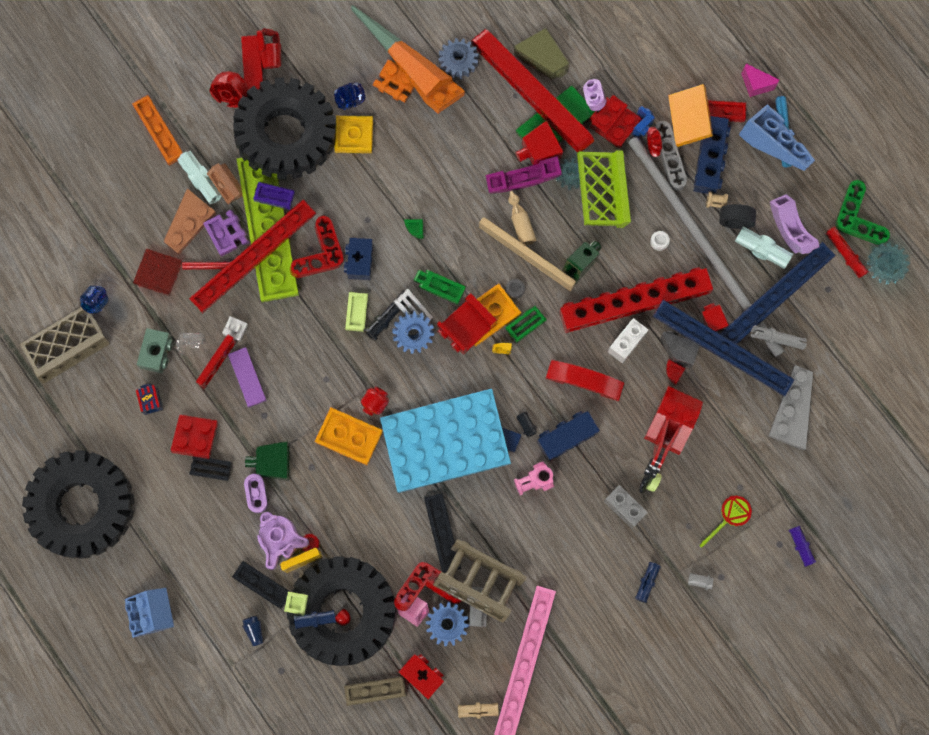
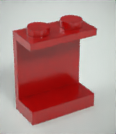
M470 293L465 298V302L444 322L441 323L439 321L437 323V328L439 329L437 332L443 339L448 338L452 342L450 345L457 353L461 352L464 355L497 325V319Z

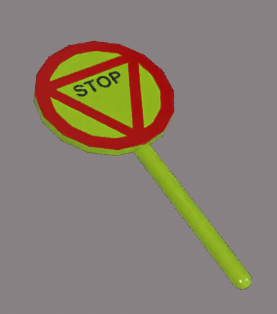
M737 495L730 496L723 502L721 514L724 521L700 544L701 548L727 523L737 527L743 526L750 520L752 509L745 498Z

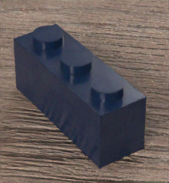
M580 411L572 416L573 420L567 423L564 420L555 426L557 429L552 432L547 430L539 435L540 438L537 440V444L548 462L599 433L600 430L588 411L585 413Z

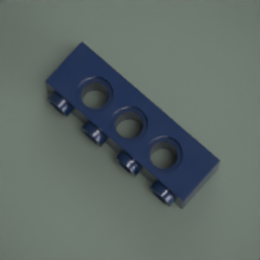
M710 116L712 133L719 138V141H715L711 137L701 140L693 191L706 194L712 191L713 194H716L717 190L722 187L723 178H720V173L725 168V161L722 159L723 154L726 155L728 143H725L726 137H729L731 126H728L729 119ZM708 153H714L717 158H711ZM706 170H711L714 175H707Z

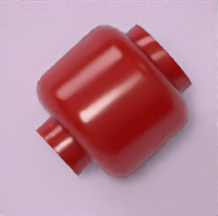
M377 386L369 388L361 399V404L364 407L363 411L370 416L382 414L389 403L388 393Z

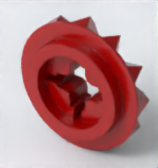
M650 127L647 132L648 150L653 157H659L662 151V139L656 127Z

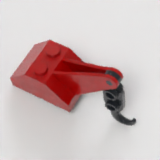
M670 386L667 387L644 439L654 443L655 446L653 458H651L644 471L645 475L639 488L640 493H643L651 478L655 479L669 451L680 455L702 409V401ZM662 447L666 449L663 455L660 454Z

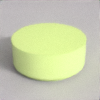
M657 473L655 479H650L646 486L647 490L653 492L657 489L662 478L661 474Z

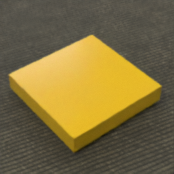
M336 116L335 153H372L373 116Z
M314 548L281 562L280 566L282 571L289 573L323 558L320 550Z

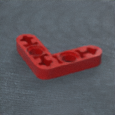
M318 217L314 225L322 253L294 260L290 266V273L293 277L302 278L334 270L342 265L344 260L333 223L329 217ZM321 222L327 224L326 234H324L323 226H319ZM330 238L334 241V245L328 247L324 244V240ZM333 250H334V253H333V254H334V257H335L336 259L338 258L337 263H335L334 261H331V258H332V253H331V251H333ZM313 260H319L322 263V266L320 268H314L311 262ZM296 265H299V267H304L302 268L301 272H299L298 270H294Z
M421 562L415 567L397 593L394 605L398 610H408L425 586L451 603L459 604L462 601L434 586L433 584L441 571L426 562ZM425 570L426 573L420 579L418 576L421 571ZM409 583H416L419 589L412 590L409 587ZM405 595H409L407 601L402 603L401 600Z

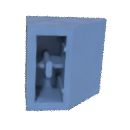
M166 588L144 591L125 599V609L128 613L129 629L132 633V638L174 627Z

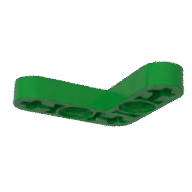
M854 180L846 190L835 222L836 228L843 233L873 244L883 245L890 238L889 230L881 225L857 217L866 186L862 181ZM858 186L859 192L855 197H852L855 191L854 187ZM853 202L855 210H848L846 203ZM846 215H850L847 219V225L844 227L841 221L844 220ZM858 226H866L867 233H860L858 231ZM879 232H882L883 238L881 240L878 239L879 236L877 234Z

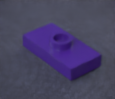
M258 182L253 200L291 210L295 191Z

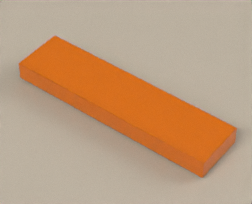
M149 95L132 103L168 165L170 166L177 162V159L183 152Z

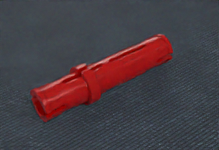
M836 227L831 228L825 233L846 261L845 264L850 266L858 279L869 272L860 261V256L854 253Z

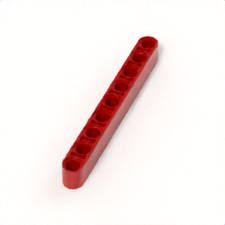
M484 29L471 40L473 47H476V51L577 153L583 152L594 142L590 132L487 29Z

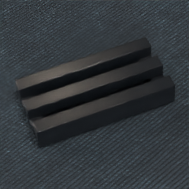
M193 456L189 475L222 481L229 480L232 462ZM197 461L225 465L227 468L197 464ZM199 468L223 472L225 476L196 472L195 470Z

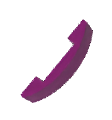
M557 156L541 160L536 165L509 172L500 171L485 176L489 193L494 194L535 186L561 176L562 172Z

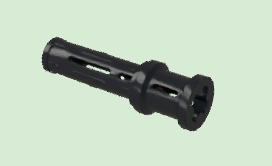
M409 296L405 297L408 301L411 300ZM392 302L381 315L375 316L374 321L368 328L365 327L363 331L368 337L376 341L378 335L384 329L387 330L389 328L388 323L400 312V309Z

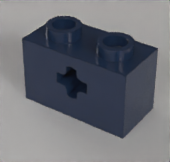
M350 238L349 244L345 246V255H348V262H344V273H347L348 279L371 280L373 240ZM357 256H361L359 262H356L355 260L357 259Z

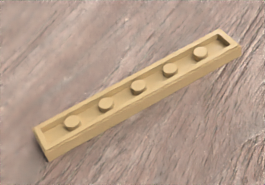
M485 217L479 222L480 229L570 292L572 291L576 283L573 278Z

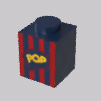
M145 384L140 386L141 389L136 390L141 413L148 415L163 410L159 390L155 385Z

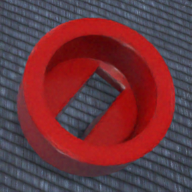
M345 608L335 617L336 623L341 626L349 624L351 616Z

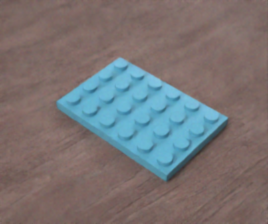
M492 389L380 418L398 493L511 464Z

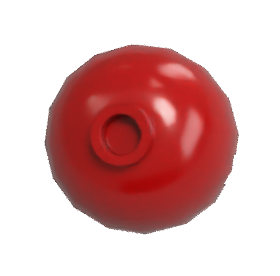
M221 72L210 85L209 92L211 96L220 104L222 101L229 103L227 107L237 108L242 96L247 97V83L236 72Z

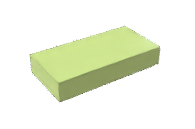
M349 292L346 330L364 332L368 293Z

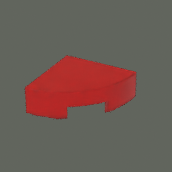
M669 359L666 364V374L670 382L676 386L686 368Z

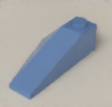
M766 105L748 120L739 136L752 147L805 171L815 159L802 143L796 141L793 137L795 133L792 129L788 130L783 124L785 120L769 105Z

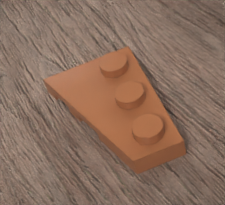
M187 189L164 239V243L179 255L205 227L203 223L212 219L216 212Z

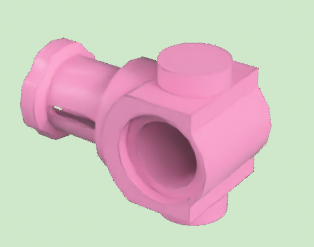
M544 462L534 465V470L528 472V476L519 480L514 479L520 496L523 495V492L532 488L535 490L543 488V491H547L554 487L553 472ZM539 473H548L549 479L547 481L540 480Z

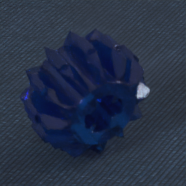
M357 82L344 84V86L338 87L334 91L335 102L338 108L344 110L361 105L366 100L365 90Z

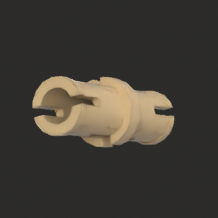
M476 702L474 705H458L459 718L477 717V719H481L482 716H499L498 703L480 704V702Z

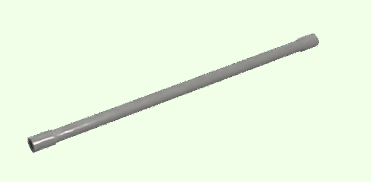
M637 136L632 138L628 143L635 154L641 159L743 310H747L752 305L653 162L642 142ZM763 321L758 325V327L768 329ZM766 342L775 358L785 352L780 344Z

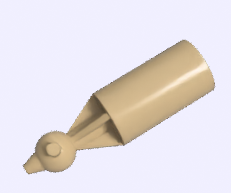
M510 191L508 201L513 205L511 219L519 242L525 246L533 244L537 240L528 213L518 204L520 201L519 197L513 191Z

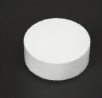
M663 231L655 232L650 239L652 248L657 251L665 250L670 242L668 234Z

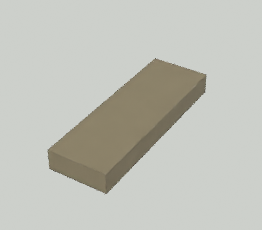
M403 676L344 686L347 706L406 697Z

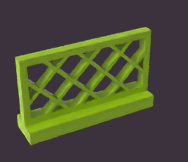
M616 150L614 153L578 152L577 159L584 225L624 228L631 223L623 151ZM583 157H588L593 162L590 168L584 164ZM601 158H608L609 166L607 168L599 162ZM595 165L603 171L599 177L591 170ZM587 174L596 180L592 185L585 180ZM604 174L611 179L609 186L601 180ZM597 182L605 189L601 195L593 188ZM589 191L598 198L594 203L587 199ZM606 192L613 197L611 204L603 198ZM599 200L607 207L603 213L595 206ZM591 209L599 216L597 220H590L589 212ZM608 210L614 214L615 220H609L605 216Z

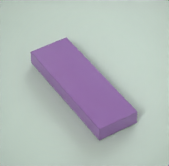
M245 347L228 354L247 406L250 408L267 401L247 348Z

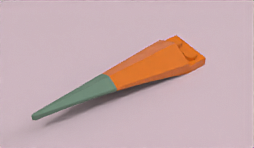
M351 5V10L378 39L410 80L424 102L439 114L464 96L465 90L457 85L450 75L358 8Z

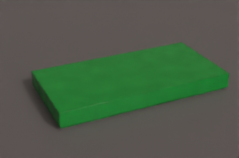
M570 86L556 97L582 125L595 112L589 108L586 100L573 86ZM536 113L516 129V133L522 139L546 121ZM550 126L558 143L562 142L564 139Z

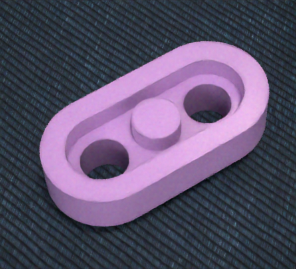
M597 79L587 81L583 87L586 103L592 111H598L606 104L603 86Z
M251 474L244 481L247 505L252 512L262 513L268 506L265 483L261 476ZM254 481L258 482V486L256 488H252V483ZM257 500H260L262 503L260 507L255 506Z

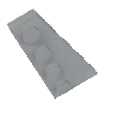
M795 365L790 375L795 380L786 396H782L768 437L801 450H806L813 372Z

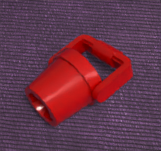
M268 28L257 31L258 53H260L263 69L281 67L282 47L279 33ZM264 36H272L273 43L265 44Z

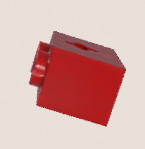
M414 654L401 668L399 673L429 699L444 683L442 679L444 675L436 667L432 670L427 665L429 661L422 654L419 656ZM419 670H427V680L418 679V677L420 676L418 673Z

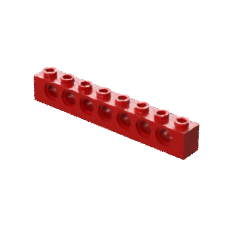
M697 267L691 269L690 273L683 274L679 272L673 274L668 279L660 277L653 280V283L646 284V282L636 284L631 289L623 287L618 289L616 293H602L598 298L586 297L581 299L579 303H565L559 311L565 333L657 309L662 300L672 305L709 295L713 291L707 268L701 269ZM685 281L693 282L694 287H687ZM667 286H674L676 292H669ZM649 291H656L658 297H651ZM636 295L640 298V302L635 303L630 297ZM618 300L622 306L619 308L614 307L612 302ZM600 305L604 311L601 313L596 312L594 307ZM582 310L586 316L580 318L576 315V311Z

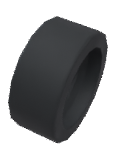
M742 204L723 206L720 208L719 223L724 227L732 229H742L743 226L751 228L756 223V209Z

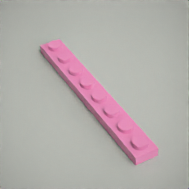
M536 586L494 735L516 734L556 593L554 590Z

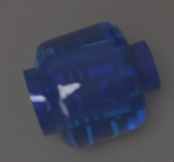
M89 286L80 296L82 309L87 313H99L108 303L107 291L101 286Z

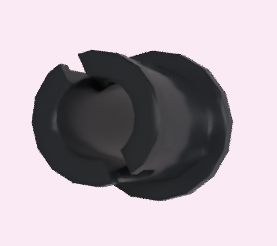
M523 412L516 417L524 430L523 434L527 438L537 433V426H534L527 412Z

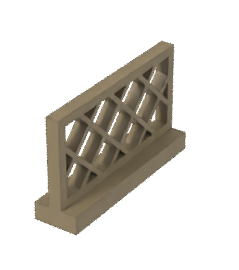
M84 305L22 342L20 346L33 367L36 377L45 384L110 343L87 305ZM84 312L87 313L86 323L77 321L79 315ZM66 323L72 324L69 333L61 331L62 326ZM76 325L84 326L82 335L73 334ZM88 327L95 328L98 332L91 337L86 336ZM49 333L55 334L52 343L44 341ZM59 335L68 336L65 345L57 344ZM72 337L80 338L79 344L75 347L69 346ZM33 343L38 344L36 353L29 352L27 347ZM43 345L51 346L48 355L40 354ZM55 347L63 348L62 355L58 357L53 356ZM38 358H47L45 365L38 368L36 365Z

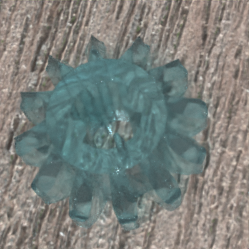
M571 158L570 162L564 159L563 164L560 163L562 175L557 177L556 181L562 182V188L568 185V190H571L572 186L578 189L580 184L578 161L574 163V158Z

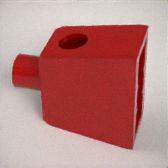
M547 121L522 138L523 149L515 152L519 162L529 158L532 165L539 164L541 160L557 156L560 159L563 155V150Z

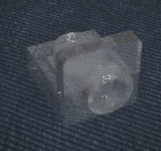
M203 333L179 334V339L176 340V350L182 356H186V345L188 347H200V344H205V336Z

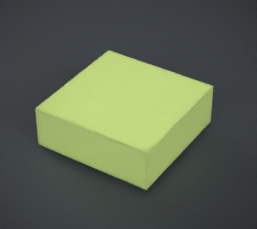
M288 592L284 612L305 615L309 595Z

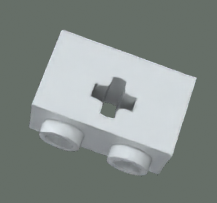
M633 318L610 346L608 353L623 364L645 337L648 329Z

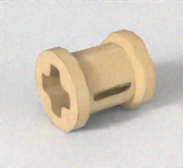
M709 191L706 208L710 206L716 208L726 206L728 194L719 195Z

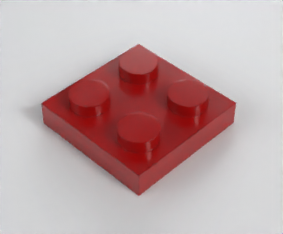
M179 415L171 453L210 459L218 421Z

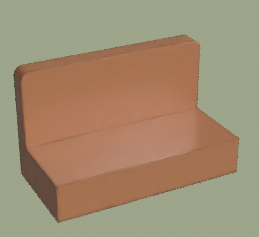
M218 163L208 171L207 175L228 205L243 197L241 185L225 163L222 165Z

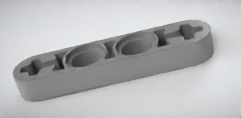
M659 121L655 125L658 131L660 127L667 129L665 131V139H663L662 131H659L661 139H663L662 145L670 143L673 147L671 151H665L662 147L660 152L669 185L673 190L680 191L685 187L687 177L675 144L672 128L668 122ZM675 160L678 163V167L670 168L668 161ZM677 172L678 180H682L680 185L674 183L676 179L675 173Z

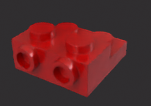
M612 95L610 99L606 97V104L600 112L595 111L590 118V121H592L590 128L620 149L642 118L629 110L626 103Z

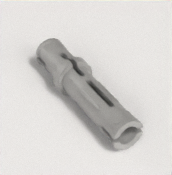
M755 325L751 330L753 332L751 333L752 338L762 339L767 343L774 342L804 350L807 343H802V341L807 342L806 338L778 332L774 328L766 329Z

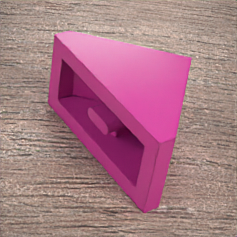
M748 64L745 65L741 73L750 97L775 90L779 79Z

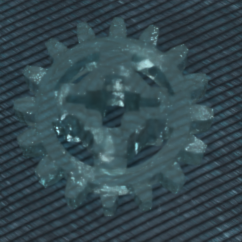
M890 242L886 246L882 243L878 248L875 247L872 250L873 253H870L868 256L871 260L867 262V265L871 266L868 271L875 273L872 278L874 279L878 276L879 282L881 283L885 280L886 284H889L891 280L893 283L899 281L898 278L903 279L905 277L904 274L909 271L906 267L910 265V262L905 260L909 255L902 254L905 249L898 250V244L891 247ZM884 253L882 257L877 258L879 254ZM900 268L896 274H893L894 269Z

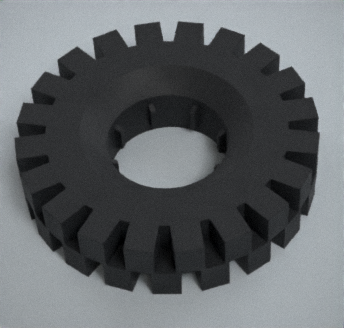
M284 77L275 78V84H270L269 80L260 82V89L253 86L247 91V98L242 96L238 102V109H235L233 116L235 144L237 149L239 148V154L243 160H248L249 166L255 171L259 168L262 169V175L271 178L272 174L275 173L277 174V179L287 180V175L292 174L293 179L300 178L303 171H306L308 175L316 171V165L322 166L327 160V154H331L335 141V115H333V108L330 102H325V96L320 90L315 93L313 85L306 82L304 86H300V80L290 78V83H285ZM288 115L298 119L305 131L297 142L282 145L269 139L268 133H265V127L268 126V122L274 117Z
M75 450V453L69 451L60 453L58 458L51 457L44 462L45 467H38L32 474L35 476L33 482L28 481L25 490L28 491L27 497H23L22 507L26 508L23 517L24 522L29 524V533L38 540L37 543L43 548L68 558H90L91 555L98 556L106 552V548L113 547L119 542L118 538L121 534L125 535L129 528L126 526L128 520L132 521L134 513L131 510V505L134 504V495L130 492L132 487L129 480L125 478L124 472L113 462L93 452L88 453ZM77 485L80 487L84 485L91 486L93 488L92 492L97 493L99 499L96 515L83 525L79 523L70 525L66 522L67 518L62 516L60 509L64 494Z
M343 556L317 562L318 564L306 569L302 577H298L293 585L294 589L292 592L309 595L305 615L312 614L313 611L320 613L322 605L326 604L324 600L331 593L337 594L336 591L348 590L349 594L353 592L361 600L359 603L363 605L362 619L359 618L361 622L352 631L348 629L347 633H336V629L331 631L325 624L318 625L316 628L309 626L296 629L294 616L301 615L287 612L290 632L298 646L315 660L335 666L359 664L380 651L386 644L387 639L390 638L396 619L394 595L387 580L367 562Z

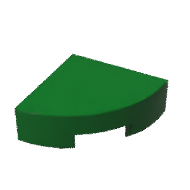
M404 219L407 231L412 236L423 239V219Z

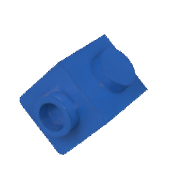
M643 106L639 107L637 115L642 120L634 127L632 133L633 136L638 138L641 135H647L648 129L655 119L653 113Z

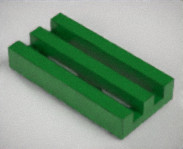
M535 305L506 326L505 330L509 332L517 344L544 324L547 319ZM533 312H536V315H534L532 318H530L516 330H512L513 327H515L517 324H519ZM540 317L541 320H539L537 323H535L533 326H531L518 337L516 336V334H518L520 331H522L524 328H526L528 325H530L532 322H534L536 319Z

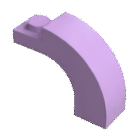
M786 194L770 201L776 225L786 244L795 254L798 252L801 254L810 253L819 247L818 240L809 234L802 225L795 200Z

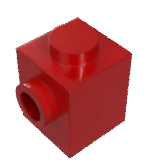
M714 303L703 307L704 311L700 313L707 327L717 331L729 326L720 304L715 306Z

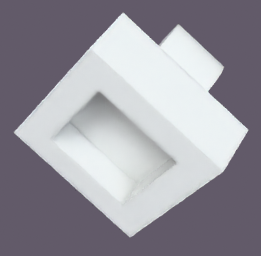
M230 316L222 334L224 336L229 334L235 340L241 342L248 324Z

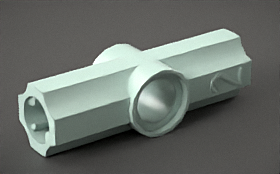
M191 151L181 154L177 160L188 174V178L195 188L200 190L209 204L219 201L222 195L207 175L208 171L203 165L201 166Z
M744 226L735 240L738 244L751 250L757 258L769 260L785 269L793 253L776 245L772 238L765 235L760 236Z

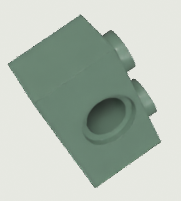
M146 328L136 365L140 369L163 374V370L167 368L169 358H167L168 352L173 348L174 340L172 336L167 332ZM155 348H161L158 355H152V351Z

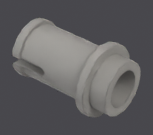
M690 573L688 585L705 588L706 591L708 589L712 590L714 578H711L710 575L702 576Z

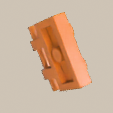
M389 59L379 74V77L384 79V81L380 82L376 79L373 83V86L378 88V91L381 93H387L393 96V99L396 101L400 100L404 103L408 99V96L403 94L404 91L412 94L415 89L398 64ZM390 83L397 86L398 89L395 90L394 88L390 87Z

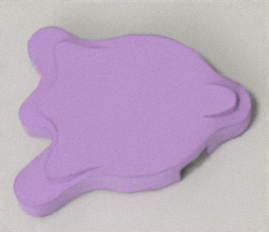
M270 512L261 514V528L257 537L261 548L266 554V568L273 570L277 567L281 555L286 559H290L293 557L296 549L308 547L309 540L297 533L294 524L288 518L273 515Z

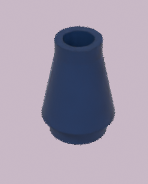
M256 615L242 620V627L252 646L264 643L261 619H258Z

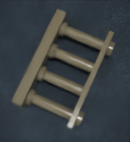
M457 539L451 550L456 552V555L447 573L441 572L433 585L504 623L512 611L506 606L515 585L520 587L527 577L519 570L512 569L471 547L469 543ZM464 556L474 563L464 583H461L454 578V575ZM482 566L490 570L491 573L482 592H478L472 589L471 585ZM499 575L508 580V583L499 602H496L489 597V594Z

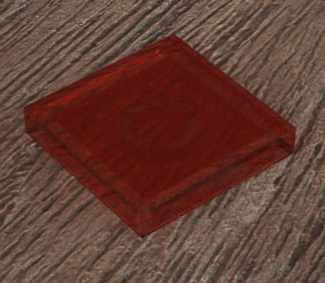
M146 249L133 284L170 296L183 261Z

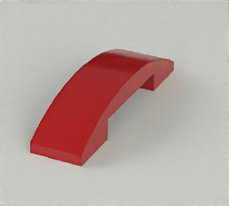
M551 360L545 378L561 384L566 383L586 389L619 401L624 382L605 374Z

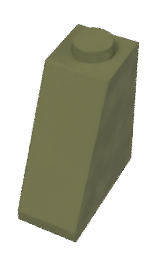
M546 28L514 46L516 57L552 80L556 77H563L568 71L569 62Z

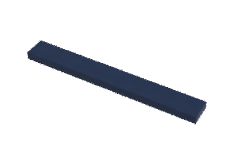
M824 242L819 244L818 248L809 253L720 334L738 344L751 332L753 326H758L836 255Z
M665 300L661 301L652 316L782 396H786L795 380Z

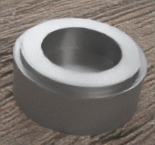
M519 279L510 280L506 285L508 296L513 299L523 296L525 292L524 283Z

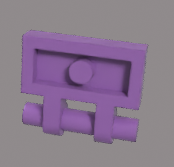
M233 210L226 212L228 218L224 221L219 214L203 223L221 257L237 249L235 241L240 240L242 245L249 243L248 234L245 229H242L239 223L240 219L234 214ZM233 226L236 233L230 235L227 227Z

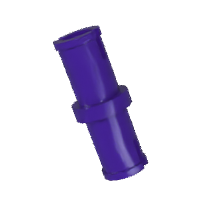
M801 526L789 529L788 531L796 545L794 548L796 551L798 550L804 567L815 563L816 560L809 548L810 543L806 541Z

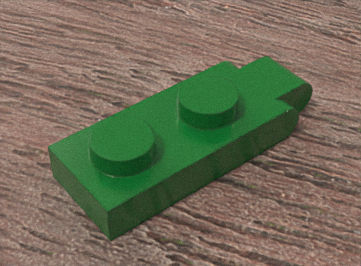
M418 270L413 280L419 284V288L456 305L459 304L466 289V286L429 270H426V272Z

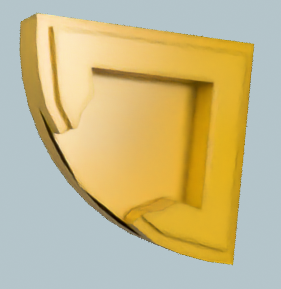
M512 343L493 344L492 352L510 355Z

